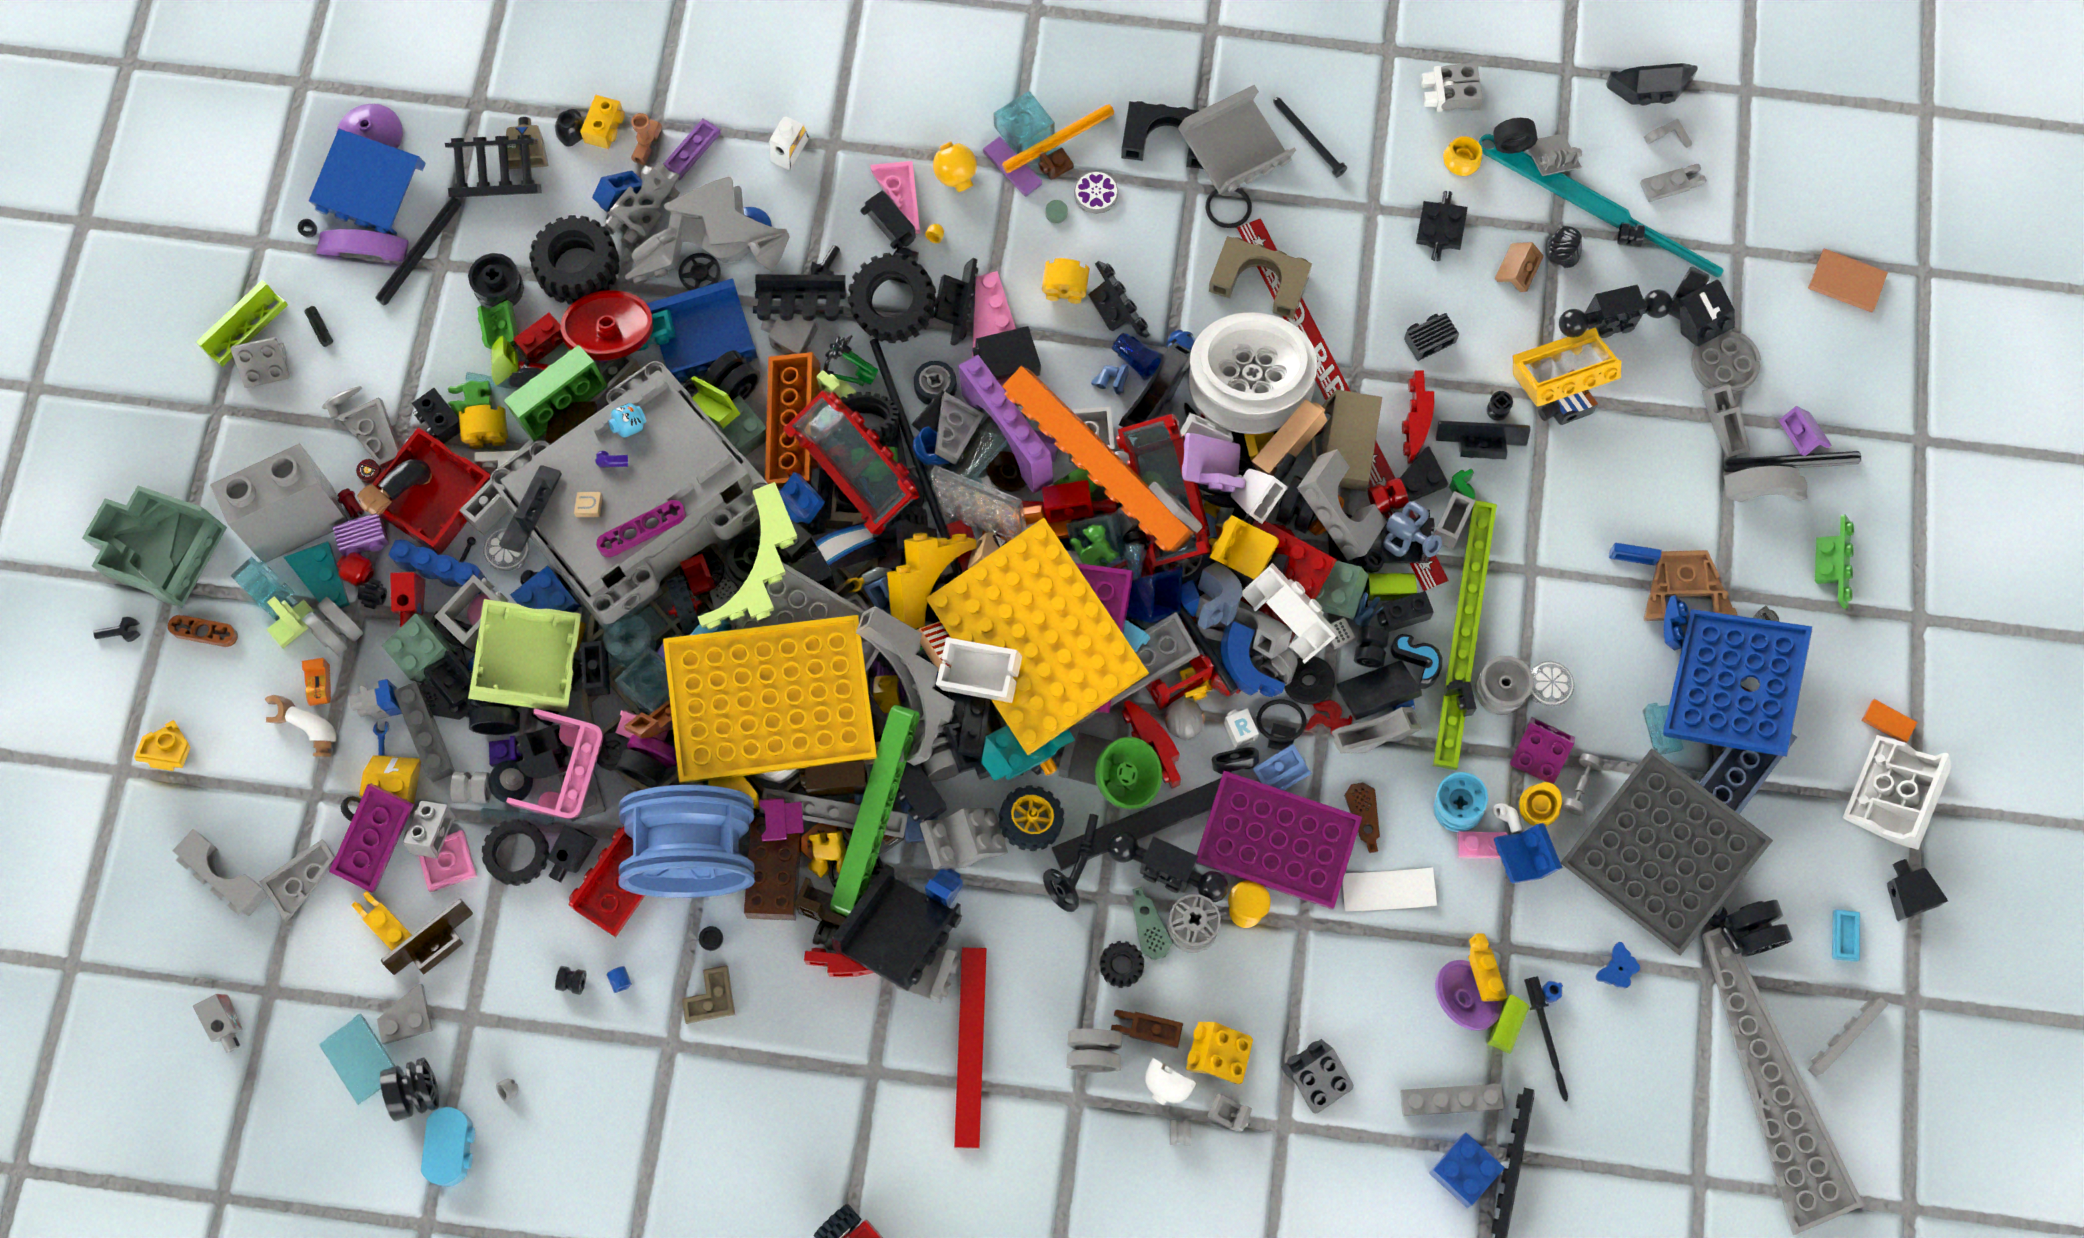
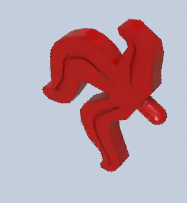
M1332 700L1323 701L1312 705L1316 711L1327 712L1330 719L1323 714L1316 713L1309 719L1305 730L1310 731L1316 725L1323 724L1331 728L1330 733L1332 734V731L1351 725L1353 717L1350 715L1348 719L1340 718L1342 714L1341 706Z

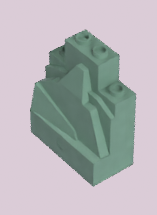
M137 486L127 505L105 498L82 539L100 550L92 567L104 576L149 592L163 602L183 608L227 527L201 506Z

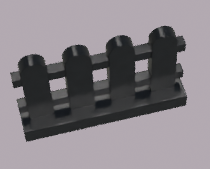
M756 274L755 299H758V305L753 306V314H757V318L761 321L769 320L771 314H780V319L783 321L792 320L794 314H802L803 319L806 321H813L816 318V314H825L826 320L836 321L839 318V314H844V306H840V300L845 299L847 296L846 275ZM773 299H781L780 306H772ZM803 299V306H795V300ZM818 299H826V305L817 306Z

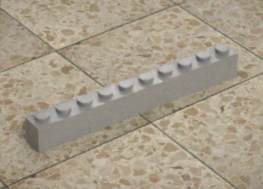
M630 355L609 360L599 370L608 387L590 400L596 402L597 412L609 404L607 394L612 388L633 375V371L641 369L637 360ZM546 433L539 439H537L535 442L545 441ZM530 439L514 456L535 442ZM489 480L459 511L469 524L485 535L510 509L498 494L491 480Z

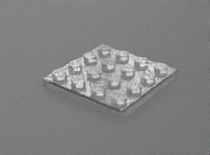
M934 465L931 477L942 515L950 519L958 518L967 526L980 527L986 533L999 534L1008 542L1025 530L1026 522L1021 499Z

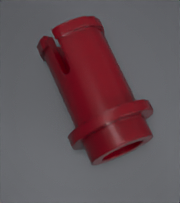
M347 488L338 493V502L344 505L351 519L358 518V512L360 515H363L364 510L354 497V491Z

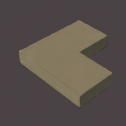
M727 965L703 970L706 994L682 998L686 1024L735 1015L729 968Z

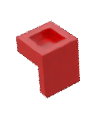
M703 554L680 562L694 596L716 588Z

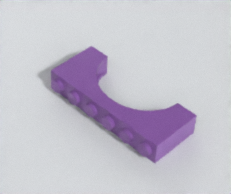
M976 355L959 364L963 398L969 406L976 410L983 408L998 425L1014 453L1022 479L1033 494L1042 490V487L1053 484L1051 452L1017 406L1004 395L1006 393L980 356Z

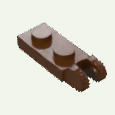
M1115 1010L1114 1016L1120 1019L1133 1020L1131 1028L1118 1024L1111 1025V1031L1130 1035L1129 1037L1178 1049L1183 1027L1182 1022L1140 1012L1132 1013Z

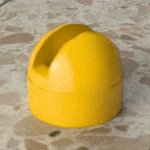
M932 224L925 232V236L932 243H940L944 237V229L939 224Z

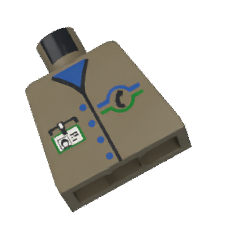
M529 117L518 118V126L507 128L506 136H509V140L517 139V135H531V139H537V144L529 145L531 168L547 167L548 159L539 126L531 125ZM520 145L507 146L509 169H521Z

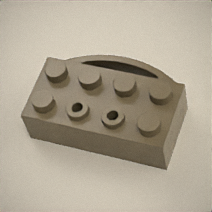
M1336 390L1322 405L1325 409L1324 414L1331 416L1323 434L1322 453L1325 454L1338 449L1350 467L1338 487L1367 491L1382 404V397ZM1316 435L1311 439L1310 444L1313 464L1317 460Z

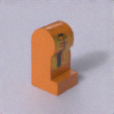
M324 658L302 661L306 699L309 706L330 703V664Z

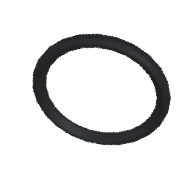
M1240 188L1235 190L1247 202V212L1243 219L1236 223L1228 224L1218 221L1212 215L1210 202L1219 193L1217 189L1212 191L1206 200L1205 209L1209 219L1223 228H1235L1245 223L1251 215L1252 203L1249 196Z
M1276 699L1265 703L1259 709L1256 723L1258 729L1266 738L1276 742H1288L1297 739L1304 732L1307 719L1302 708L1296 703L1285 699ZM1275 704L1289 705L1299 712L1302 719L1301 727L1298 732L1289 737L1273 736L1262 726L1261 717L1263 712Z

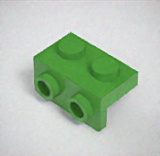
M506 300L490 309L482 305L477 307L478 321L482 331V342L485 347L491 349L494 342L502 335L512 346L516 345L513 338L519 334L512 302Z

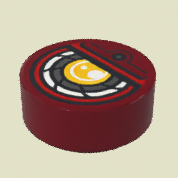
M365 459L357 465L356 473L361 481L373 483L380 475L381 468L376 461Z

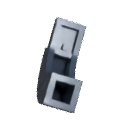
M1217 561L1203 569L1198 589L1213 599L1202 606L1197 625L1203 629H1207L1219 622L1226 626L1229 625L1236 617L1242 597V586L1239 579L1232 571Z

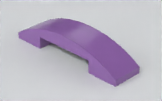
M328 230L320 232L316 253L339 256L340 252L381 256L383 260L402 262L406 257L409 241L393 235L366 230Z

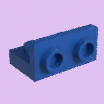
M793 472L784 487L778 490L790 519L796 523L804 522L810 524L825 503L799 473Z

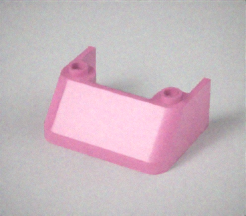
M535 709L534 714L539 719L561 724L559 731L560 740L566 746L574 748L561 792L549 791L543 793L537 805L512 798H507L506 802L511 806L536 813L574 819L582 812L603 742V732L595 724Z

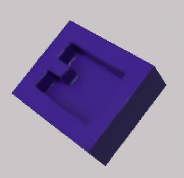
M515 735L510 736L509 740L489 741V765L491 767H495L500 762L506 760L520 761V756L522 755L518 750V742Z

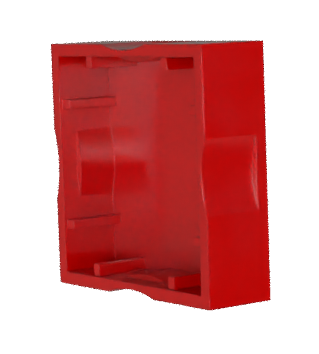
M418 427L398 451L389 467L380 473L371 485L381 490L378 484L395 467L406 460L418 459L427 463L432 473L431 481L428 484L411 486L392 501L380 516L426 548L436 552L437 555H442L468 522L459 510L490 480L491 474L465 457L453 453L442 442Z

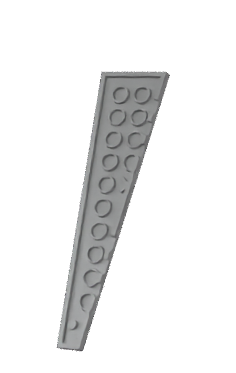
M1721 927L1704 933L1702 938L1792 1234L1796 1235L1864 1206L1741 953H1733L1721 934Z

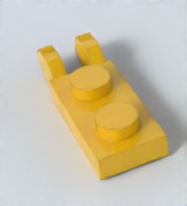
M368 891L363 893L364 898L375 907L369 914L360 903L355 901L351 905L363 917L362 920L391 951L412 936L384 904L379 903Z

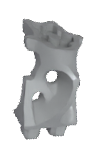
M660 161L653 168L644 166L641 172L642 186L638 194L636 195L630 186L617 200L605 218L607 221L604 227L609 231V234L613 235L617 229L625 233L620 241L627 248L632 247L635 243L640 245L648 236L661 216V213L658 211L660 204L668 198L673 200L680 194L675 188L680 175L669 171ZM631 198L633 200L632 205L626 207L625 201ZM648 199L652 204L642 205V201ZM648 217L650 221L647 224L643 223L642 218Z

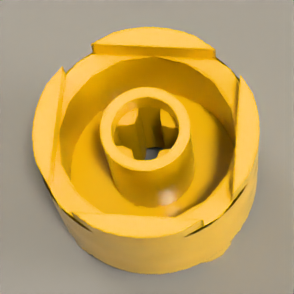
M1055 258L1054 263H1050L1049 260L1046 261L1042 282V291L1046 294V299L1058 301L1059 298L1068 299L1070 303H1081V299L1086 296L1090 268L1086 264L1085 268L1080 266V261L1067 258Z
M476 405L465 408V413L460 411L461 441L469 444L471 449L483 448V444L492 443L493 446L505 445L508 438L505 408L497 406L498 410L491 409V405Z

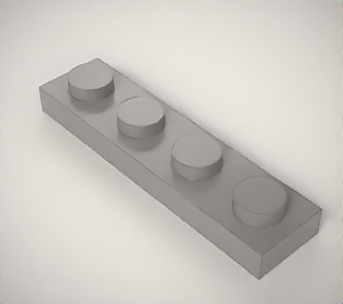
M1882 998L1875 1001L1868 1000L1859 1009L1862 1012L1857 1019L1854 1016L1849 1019L1843 1026L1846 1030L1841 1035L1837 1033L1827 1042L1830 1047L1824 1053L1819 1051L1810 1060L1813 1065L1808 1071L1815 1077L1823 1074L1888 1004Z
M1501 1084L1406 1089L1400 1091L1403 1116L1504 1109Z

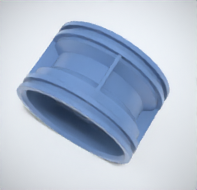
M706 785L662 786L626 795L619 802V821L624 825L625 833L633 839V855L619 865V886L632 893L664 898L720 896L751 887L754 884V863L739 853V839L748 832L749 824L754 819V800L751 796L737 790Z

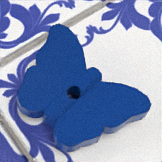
M1618 942L1612 949V960L1609 961L1608 967L1598 971L1596 980L1626 989L1631 985L1630 977L1640 970V965L1635 957H1632L1631 953L1625 948L1623 942Z

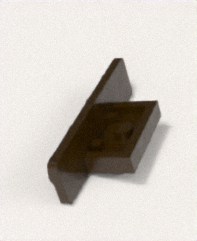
M458 899L383 957L381 963L395 975L413 961L422 974H426L464 944L454 929L473 915V912L462 899Z

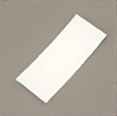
M1433 867L1345 873L1342 881L1345 911L1437 906Z

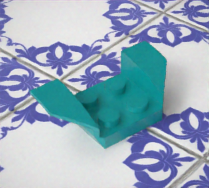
M1007 725L985 737L982 764L994 782L1004 776L1009 781L1048 761L1059 748L1075 741V738L1067 729L1028 756Z

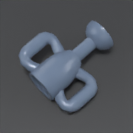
M1410 501L1405 505L1402 512H1396L1389 518L1387 530L1390 533L1385 537L1383 545L1387 551L1401 557L1407 553L1411 542L1417 541L1422 544L1423 553L1427 557H1433L1442 547V538L1437 535L1427 537L1421 533L1420 528L1427 521L1429 512L1419 503ZM1410 510L1421 516L1416 522L1409 517ZM1395 537L1404 540L1401 548L1391 542Z

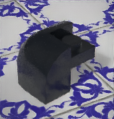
M559 724L517 736V747L524 760L516 763L519 769L528 777L540 779L567 771L568 765L565 763V757L569 756L567 746L559 738Z

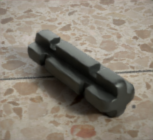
M310 306L306 308L304 312L320 344L323 347L331 345L333 339L316 307Z

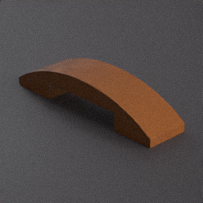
M670 699L649 716L641 712L624 725L625 730L642 739L656 736L672 728Z

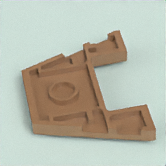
M1708 550L1661 551V558L1656 564L1644 621H1664L1666 612L1665 597L1674 595L1676 597L1710 596L1712 598L1713 612L1738 616L1736 609L1732 607L1728 598V592L1724 590L1720 582V575Z

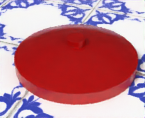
M607 290L591 293L571 304L562 316L560 328L563 341L570 350L579 345L592 360H613L632 354L647 342L653 330V319L650 308L641 298L624 291Z

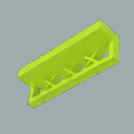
M261 280L202 335L196 343L210 358L223 367L233 358L231 353L232 346L250 342L288 304L275 294L267 283ZM274 301L278 302L272 309H268V306ZM256 318H260V321L251 325ZM244 333L243 337H241L239 340H235V338L239 334ZM223 349H227V352L220 358L217 356Z

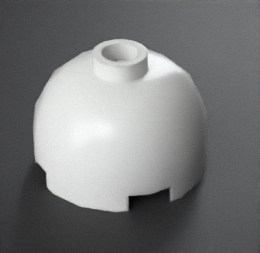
M1155 1058L1152 1059L1145 1075L1147 1088L1154 1093L1151 1098L1162 1105H1165L1166 1102L1176 1104L1184 1101L1189 1097L1197 1084L1189 1077H1184L1177 1070Z

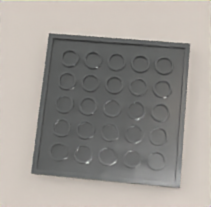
M1651 748L1560 863L1680 956L1773 840Z

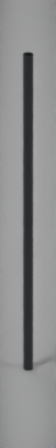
M877 338L870 341L871 348L889 397L894 402V405L896 404L899 425L919 480L923 486L936 527L941 538L949 540L951 538L924 464L916 458V454L913 451L914 436L879 340ZM957 557L950 563L955 578L963 573Z

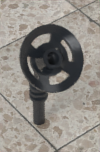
M1089 814L1084 838L1080 841L1082 846H1079V849L1081 851L1077 853L1079 857L1070 877H1066L1060 871L1052 868L1043 874L1044 886L1049 896L1060 908L1067 912H1074L1079 907V897L1075 888L1088 858L1092 856L1090 852H1093L1091 847H1094L1092 842L1099 818L1095 814ZM1066 898H1068V899H1071V898H1072L1073 904H1072V903H1068L1067 901H1065V899H1066Z

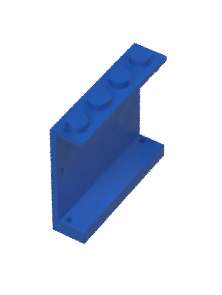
M338 128L309 202L315 206L317 212L324 215L330 212L335 214L334 217L341 221L347 222L350 219L355 221L354 224L361 228L367 229L369 226L375 228V232L389 233L396 236L397 232L391 227L415 169L423 171L426 163L417 155Z
M733 278L646 303L650 308L651 314L664 310L671 312L676 337L669 339L668 343L659 346L666 368L679 383L685 382L693 376H704L712 363L728 351H738L746 359L747 363L751 362L752 359L758 358Z

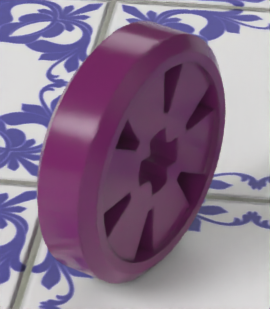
M636 735L630 737L627 744L629 750L648 755L661 762L666 768L677 766L676 750L672 745L655 737L642 739Z

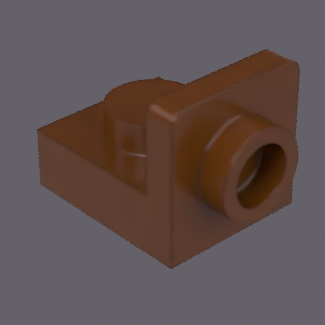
M1062 147L1049 155H1046L1045 152L1040 153L1039 168L1051 180L1074 168L1073 162Z

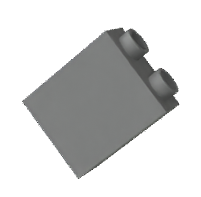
M300 443L210 484L227 524L263 564L333 532L332 527L348 522L345 512L338 502L333 486Z

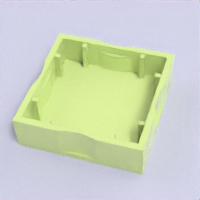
M484 599L468 699L566 713L569 704L573 675L572 665L577 646L581 614L553 609H532L519 604Z

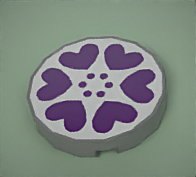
M1088 172L1076 182L1074 189L1076 203L1088 213H1105L1117 202V183L1112 176L1105 172Z

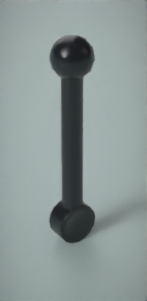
M474 537L467 539V546L459 563L465 561L471 546L475 545L476 539Z

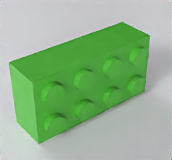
M577 345L536 377L530 379L524 386L513 392L504 402L521 428L535 442L547 432L548 420L553 416L550 403H553L558 409H564L571 402L590 401L608 386L595 362Z

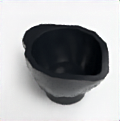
M568 109L561 112L555 123L556 137L565 146H573L583 139L580 131L584 120L581 118L580 112L575 109Z

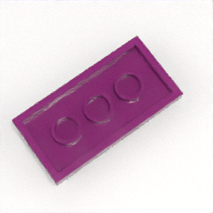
M372 783L368 784L329 872L371 893L375 892L414 804Z

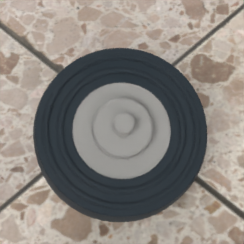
M502 761L492 769L489 775L488 785L491 793L496 799L507 803V798L522 801L529 795L532 789L533 778L528 777L519 769L516 763L519 761Z

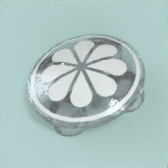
M507 527L499 528L487 537L483 546V554L489 566L500 571L522 568L530 551L529 540L521 553L501 548L499 542Z
M1554 661L1541 662L1532 668L1533 687L1530 693L1531 699L1535 703L1550 707L1567 703L1573 695L1575 688L1574 678L1568 668Z

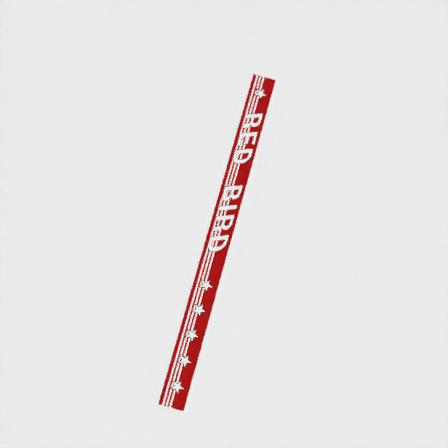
M1261 218L1237 227L1245 242L1261 244L1266 249L1278 251ZM1257 266L1268 290L1275 300L1280 287L1279 278L1272 270ZM1301 298L1294 319L1282 317L1298 327L1312 343L1317 356L1315 381L1325 400L1336 390L1351 392L1304 300ZM1375 441L1368 483L1370 487L1377 484L1385 486L1386 481L1395 479L1377 441ZM1404 507L1397 510L1391 508L1390 512L1384 515L1386 518H1390L1394 513L1402 512ZM1410 510L1409 517L1416 518L1414 512ZM1436 555L1430 558L1429 563H1410L1423 591L1449 581Z

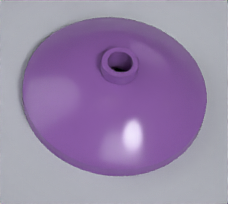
M364 104L353 108L344 115L337 127V131L339 128L394 148L399 147L403 137V128L398 116L390 108L380 104Z
M1454 960L1440 969L1435 981V990L1442 1009L1450 1019L1458 1025L1474 1031L1485 1030L1496 1023L1501 1014L1502 1001L1481 1000L1469 961Z

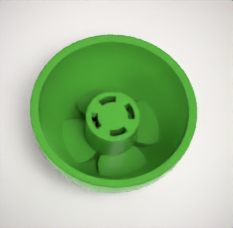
M1124 737L1113 741L1104 748L1096 762L1095 779L1098 789L1110 803L1121 808L1137 809L1149 804L1157 795L1162 782V768L1156 752L1149 744L1138 738Z

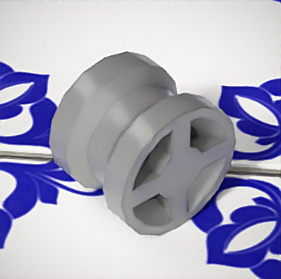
M1170 1120V1145H1176L1177 1143H1183L1185 1146L1191 1145V1120H1185L1184 1122Z

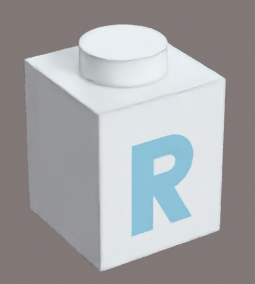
M1248 708L1242 711L1241 709H1235L1227 714L1224 725L1235 749L1257 741L1259 732Z

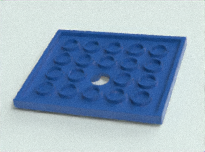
M1691 609L1663 737L1787 757L1812 635V626ZM1748 677H1753L1758 680L1760 687L1756 691L1748 692L1742 689L1741 682L1745 681Z

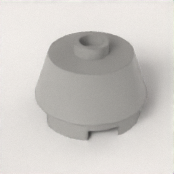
M1289 647L1273 659L1255 650L1253 657L1250 659L1253 666L1259 672L1285 683V686L1291 683L1298 664L1295 654Z

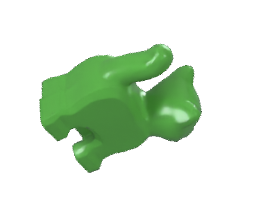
M468 381L457 386L448 387L449 393H464V401L448 402L458 418L459 412L465 413V408L470 406L491 405V409H493L490 396L483 397L485 394L492 395L489 381Z
M1093 524L1083 530L1088 540L1092 542L1086 548H1083L1082 543L1078 539H1071L1070 543L1075 547L1082 563L1106 567L1108 564L1102 562V558L1111 563L1120 555L1111 548L1110 543L1105 539L1106 529L1104 526Z

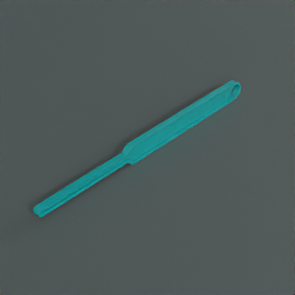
M1485 134L1480 138L1479 144L1482 147V154L1616 228L1620 227L1621 222L1629 223L1631 227L1637 224L1644 225L1633 219L1628 209L1561 172L1542 176L1532 157L1523 151L1508 154L1498 151L1496 147L1493 149L1484 148L1481 143L1484 140H1490L1495 145L1494 135ZM1644 225V238L1717 278L1723 274L1724 270L1722 267Z

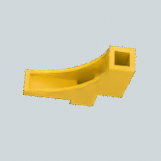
M927 533L913 534V538L904 540L906 565L897 566L895 571L887 572L891 615L913 629L925 627V613L928 603L926 598L930 596L936 580L955 558L977 548L976 539L967 538L966 534L952 535V539L947 540V538L928 537Z

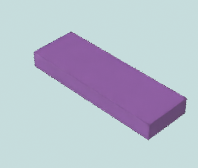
M702 118L663 163L669 171L678 173L680 175L678 179L681 180L721 134L720 129Z
M1000 136L983 148V153L1025 197L1042 185V180L1027 164L1010 173L1005 172L1002 163L1017 154Z

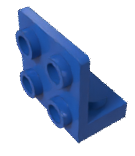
M1544 823L1537 824L1519 834L1494 838L1497 852L1502 859L1506 874L1512 884L1543 879L1563 868Z

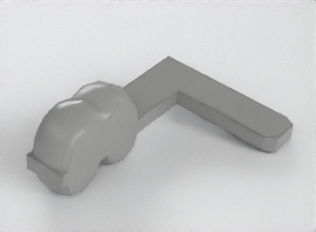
M1678 119L1644 136L1645 142L1650 144L1675 130L1686 148L1692 145L1691 139Z

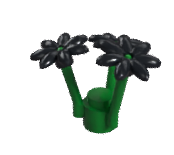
M852 335L847 337L846 340L844 337L838 336L834 344H830V350L825 354L827 360L824 363L823 370L828 375L833 374L838 380L856 383L862 387L865 383L871 385L878 373V369L851 351L852 348L848 344L853 337ZM838 357H844L858 366L855 372L858 379L834 374V371L828 370L829 362L832 358L837 360Z

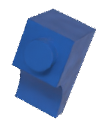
M632 170L601 177L592 198L603 210L608 212L630 186L633 188V192L637 194L641 189L642 180Z
M940 869L937 875L932 880L930 879L925 886L926 895L950 907L963 886L962 879H960L961 875L952 869L947 871Z

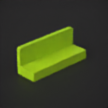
M695 376L691 378V381L699 391L692 399L714 424L724 429L740 415V412L727 393Z

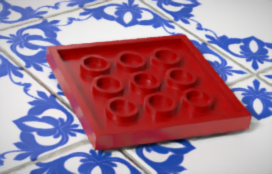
M1255 519L1252 526L1278 538L1279 543L1274 552L1290 557L1285 577L1288 580L1292 579L1294 582H1299L1305 589L1304 593L1310 599H1316L1337 559L1266 521L1261 524ZM1243 596L1241 597L1242 602L1252 606ZM1266 602L1258 609L1262 613L1288 626ZM1292 631L1290 643L1293 641V639H1294V637H1295V635H1296L1293 631Z

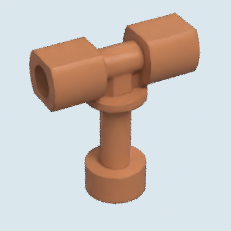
M638 113L631 119L633 129L637 132L636 139L638 142L631 159L635 163L646 165L652 151L650 145L653 141L656 142L662 125L657 121L650 120L646 114Z

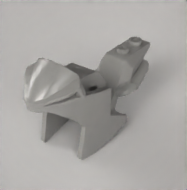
M725 177L694 189L664 205L665 209L671 212L668 229L661 231L657 235L654 234L634 250L632 258L636 267L627 273L625 278L631 283L641 284L646 282L649 277L655 276L658 278L667 275L668 271L675 269L678 265L682 242L694 243L723 263L741 260L752 251L756 260L772 272L782 258L790 236L787 229H776L745 216L741 187H733L732 178Z

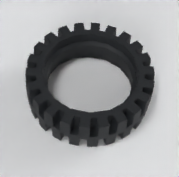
M856 392V396L851 393L847 394V398L845 396L841 397L842 403L853 412L874 414L886 420L878 426L868 427V429L871 428L880 437L878 441L882 446L886 445V442L890 443L892 438L896 437L899 417L896 404L894 405L891 399L888 400L886 396L880 398L878 393L872 396L871 392H866L865 395H862V392ZM831 408L830 422L840 413ZM846 422L833 434L835 439L838 438V442L841 444L845 442L847 447L853 444L854 449H859L860 446L868 449V446H870L857 429Z

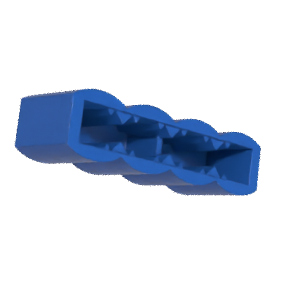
M395 540L388 554L402 570L409 572L417 571L427 579H438L441 583L451 587L459 586L461 588L473 575L480 580L486 578L474 564L468 562L459 563L449 555H437L436 552L426 547L416 548L413 543L406 540Z

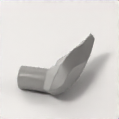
M362 387L350 388L332 396L323 404L322 408L328 409L331 419L338 418L339 412L336 406L358 393Z

